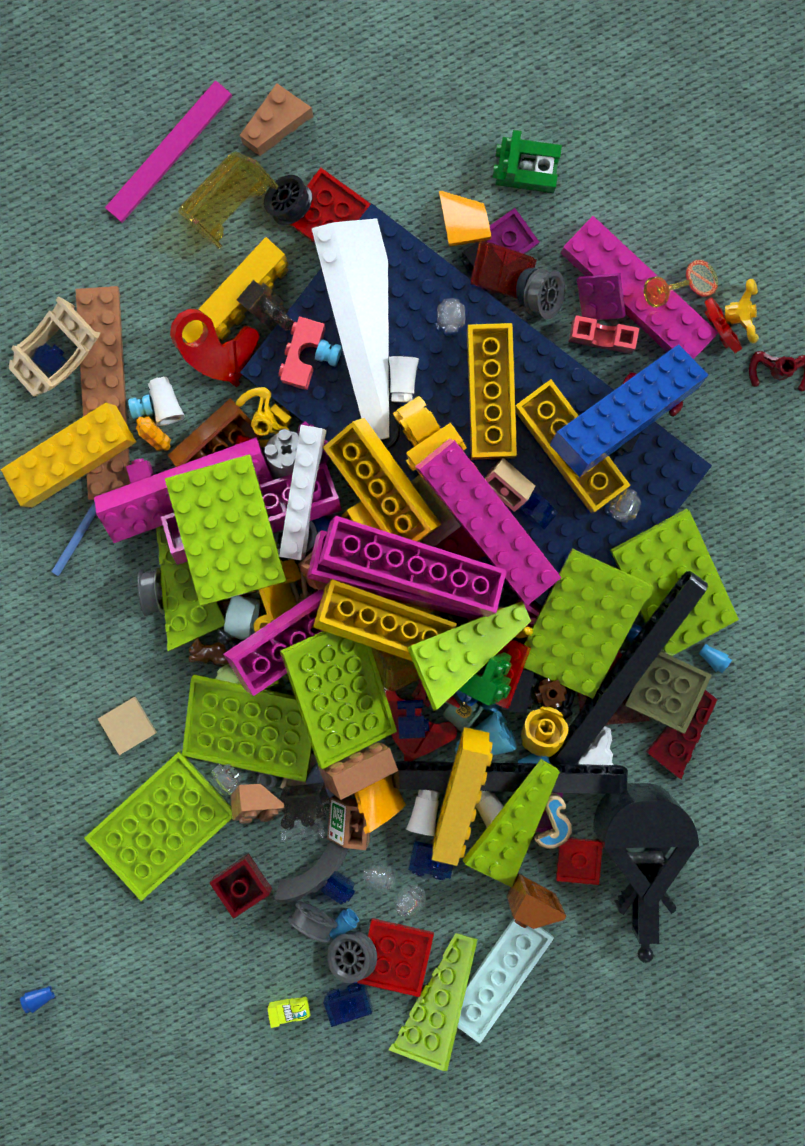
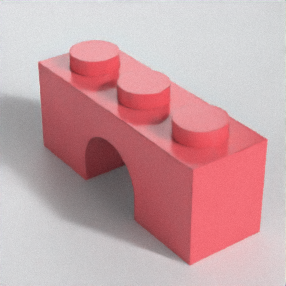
M300 316L298 322L293 323L291 330L293 339L286 346L285 355L287 359L285 364H281L278 376H281L280 380L282 383L308 390L313 367L300 361V354L307 347H318L320 340L324 337L325 324Z
M575 316L572 321L568 342L631 354L636 348L639 328L622 324L605 326L598 324L596 319Z

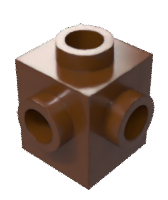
M548 678L539 680L540 684L535 685L536 691L534 692L537 703L551 708L561 706L560 702L566 700L564 694H567L565 686L561 685L559 680L552 681ZM552 689L555 692L554 697L549 696V691Z

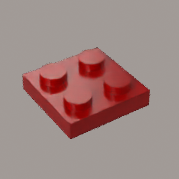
M569 838L568 841L558 847L556 881L599 885L603 849L601 841Z

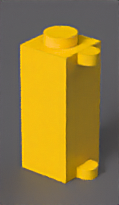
M451 422L406 452L408 459L405 461L412 471L417 470L415 466L449 438L455 440L463 451L467 449L463 439Z

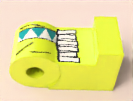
M291 998L270 1002L268 1015L271 1028L278 1027L283 1023L302 1021L309 1018L311 1015L308 998Z

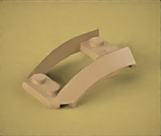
M57 297L56 306L52 311H48L38 327L17 346L13 345L11 348L14 351L13 360H10L9 370L33 396L50 391L66 379L81 364L100 335V332H95L74 310L75 306L60 297ZM61 329L78 348L70 359L54 375L48 378L30 357Z

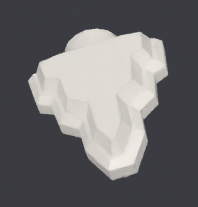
M604 726L577 764L613 765V753L610 750L612 742L610 728Z

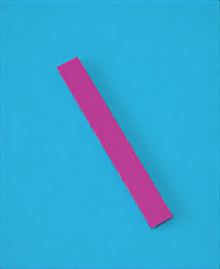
M215 80L108 203L105 209L123 223L231 99L232 94Z

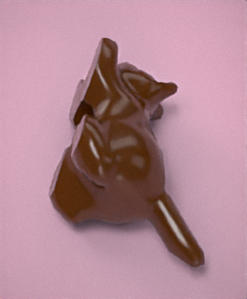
M232 637V641H237V640H239V639H237V638H233V637ZM195 638V642L188 650L191 655L189 656V662L206 664L211 661L215 666L219 667L229 664L224 656V653L227 652L225 645L219 642L204 645L198 638Z

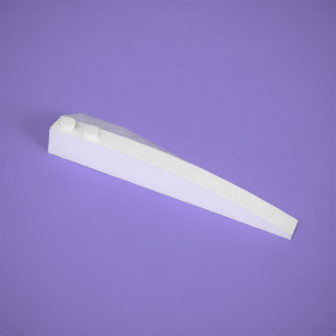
M377 219L334 222L312 228L361 419H366L380 440L389 438L388 259Z

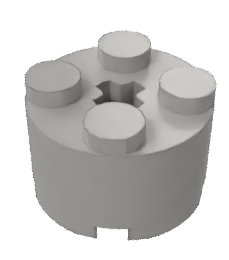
M287 429L280 430L279 433L271 437L265 447L269 469L277 479L293 474L299 434Z

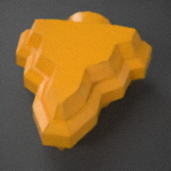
M149 416L145 418L139 417L136 420V429L140 437L157 451H168L170 449L171 439Z

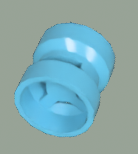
M321 339L316 350L315 360L320 362L328 361L329 365L336 367L342 352V346L338 344L331 345L328 341Z
M145 395L142 399H129V409L134 420L144 415L149 417L155 416V412L151 408L153 403L150 395Z

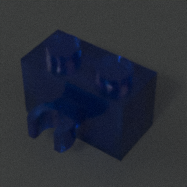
M414 841L408 870H412L413 874L424 876L425 873L430 874L438 880L451 879L453 865L432 860L433 844Z
M355 982L348 985V989L341 991L333 989L327 992L323 1003L331 1027L372 1014L373 1006L366 985Z

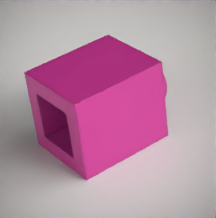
M143 458L131 461L132 465L126 466L131 483L154 475L151 462L144 461Z

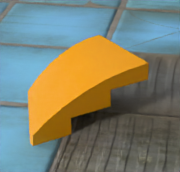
M439 191L449 247L491 240L490 226L484 203Z
M392 775L354 793L359 813L365 816L367 824L364 827L365 834L372 832L387 822L406 806L399 789L393 787Z

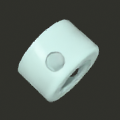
M243 596L232 597L225 617L224 632L229 633L233 638L245 640L254 634V622L259 616L260 600Z

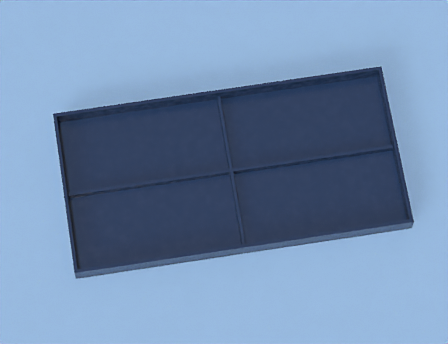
M371 203L359 220L377 219L388 259L389 357L419 358L412 400L418 396L426 403L424 408L426 407L429 412H432L440 429L451 422L467 447L464 450L465 454L484 478L489 470L501 459L471 460L467 349L468 325L512 323L515 405L550 379H552L578 416L614 391ZM321 268L240 373L257 388H267L271 392V399L286 408L302 423L306 421L309 425L312 424L316 428L325 429V440L329 442L350 423L361 419L343 347L336 367L329 365L328 361L320 362L315 360L317 348L307 347L302 350L300 361L313 367L308 390L284 384L280 380L281 376H278L281 364H285L287 359L285 355L286 346L293 339L291 334L293 323L298 322L299 316L325 324L326 330L323 339L331 345L338 344L342 346ZM462 308H464L465 312L460 314L461 310H463ZM389 364V414L394 416L393 413L407 403L391 401ZM515 412L517 456L515 459L505 460L531 481L535 488L529 499L515 512L506 504L505 506L558 574L572 548L619 569L610 550L672 517L712 465L654 421L642 430L631 453L621 456L613 452L609 455L631 486L622 491L620 496L617 495L616 499L615 497L613 498L614 502H616L614 507L612 505L610 508L611 501H613L610 500L596 512L590 513ZM399 424V438L395 445L387 450L411 482L420 474L417 470L412 471L405 461L408 459L406 452L414 446L411 441H408L402 431L404 430L402 425ZM486 556L479 558L483 563L492 565ZM553 585L534 600L540 607L543 606Z

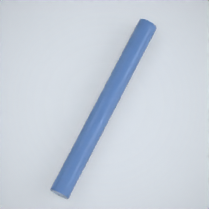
M95 500L51 571L55 575H60L96 515Z

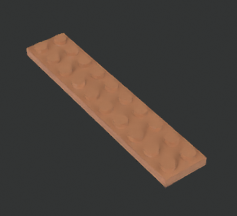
M119 287L76 289L77 313L95 332H100L98 339L80 364L83 417L107 402L117 406L127 424ZM129 448L87 473L88 500H94L96 496L131 484L126 466L130 465Z

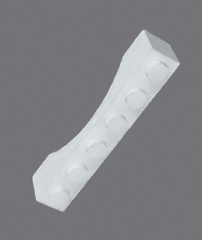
M305 425L300 427L279 557L296 560L305 559L311 504L316 476L323 453L326 436L325 429Z

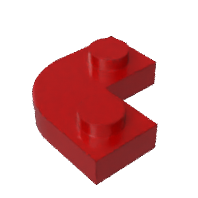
M712 297L706 300L707 310L705 314L709 321L713 322L720 334V340L724 347H730L734 353L742 350L738 336L728 325L720 306Z

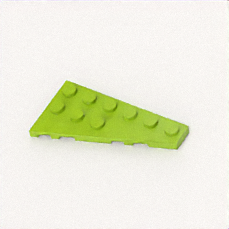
M162 525L156 528L159 546L161 587L168 643L167 651H171L195 640V638H200L224 627L225 618L218 602L200 606L188 562L176 564L171 555Z
M523 601L501 609L489 617H481L407 647L433 711L441 707L491 657H494L531 622Z
M540 759L462 859L465 865L512 888L560 773L556 767Z
M455 933L443 954L441 963L433 971L428 985H425L420 997L409 1013L410 1017L406 1024L401 1027L398 1032L399 1036L395 1043L390 1046L389 1051L441 1071L448 1070L478 939Z

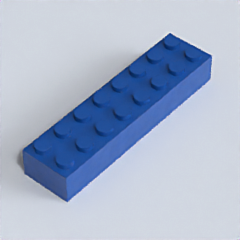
M678 344L558 430L550 446L581 477L699 389L708 377V374Z

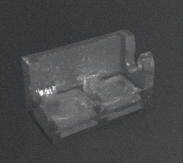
M324 814L281 818L279 822L282 842L326 838Z

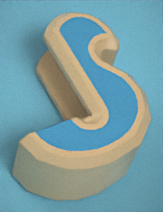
M551 793L545 807L553 829L534 836L539 846L544 848L559 847L568 841L572 833L569 819L560 811L561 809H566V804L561 796L556 793Z

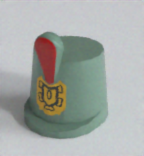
M452 695L445 702L449 707L443 713V716L460 732H463V728H470L484 708L476 703L472 706L464 705L458 696L454 698Z

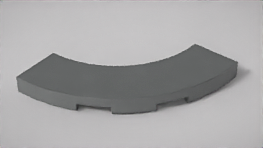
M328 843L323 855L311 869L298 877L280 880L274 900L278 903L294 902L301 900L303 896L311 892L315 893L321 889L334 871H338L349 848H344L336 843Z

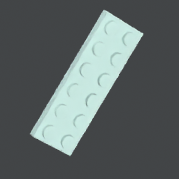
M513 918L469 980L457 1028L478 1043H481L553 941L554 937L543 928L532 929L529 926L523 928L516 924Z

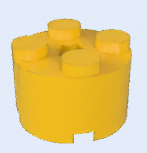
M420 396L393 413L397 422L402 425L404 435L408 441H411L414 447L440 430V426L432 412H429L426 407L424 408L426 403Z
M540 707V709L530 712L521 731L523 747L531 753L543 757H551L558 752L568 734V724L565 722L561 712L551 707Z

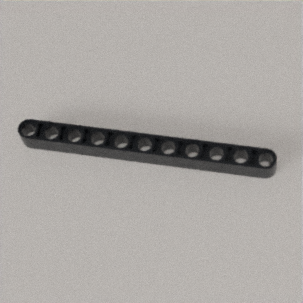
M686 571L679 578L603 680L594 698L588 700L568 727L567 737L560 750L549 757L551 761L556 764H577L704 595L708 587L706 581L692 571Z
M397 761L395 764L398 771L392 774L393 787L407 790H446L454 762ZM491 763L490 767H486L487 778L485 785H481L480 791L515 792L537 763ZM551 764L560 772L551 793L622 794L627 791L628 769L624 766Z

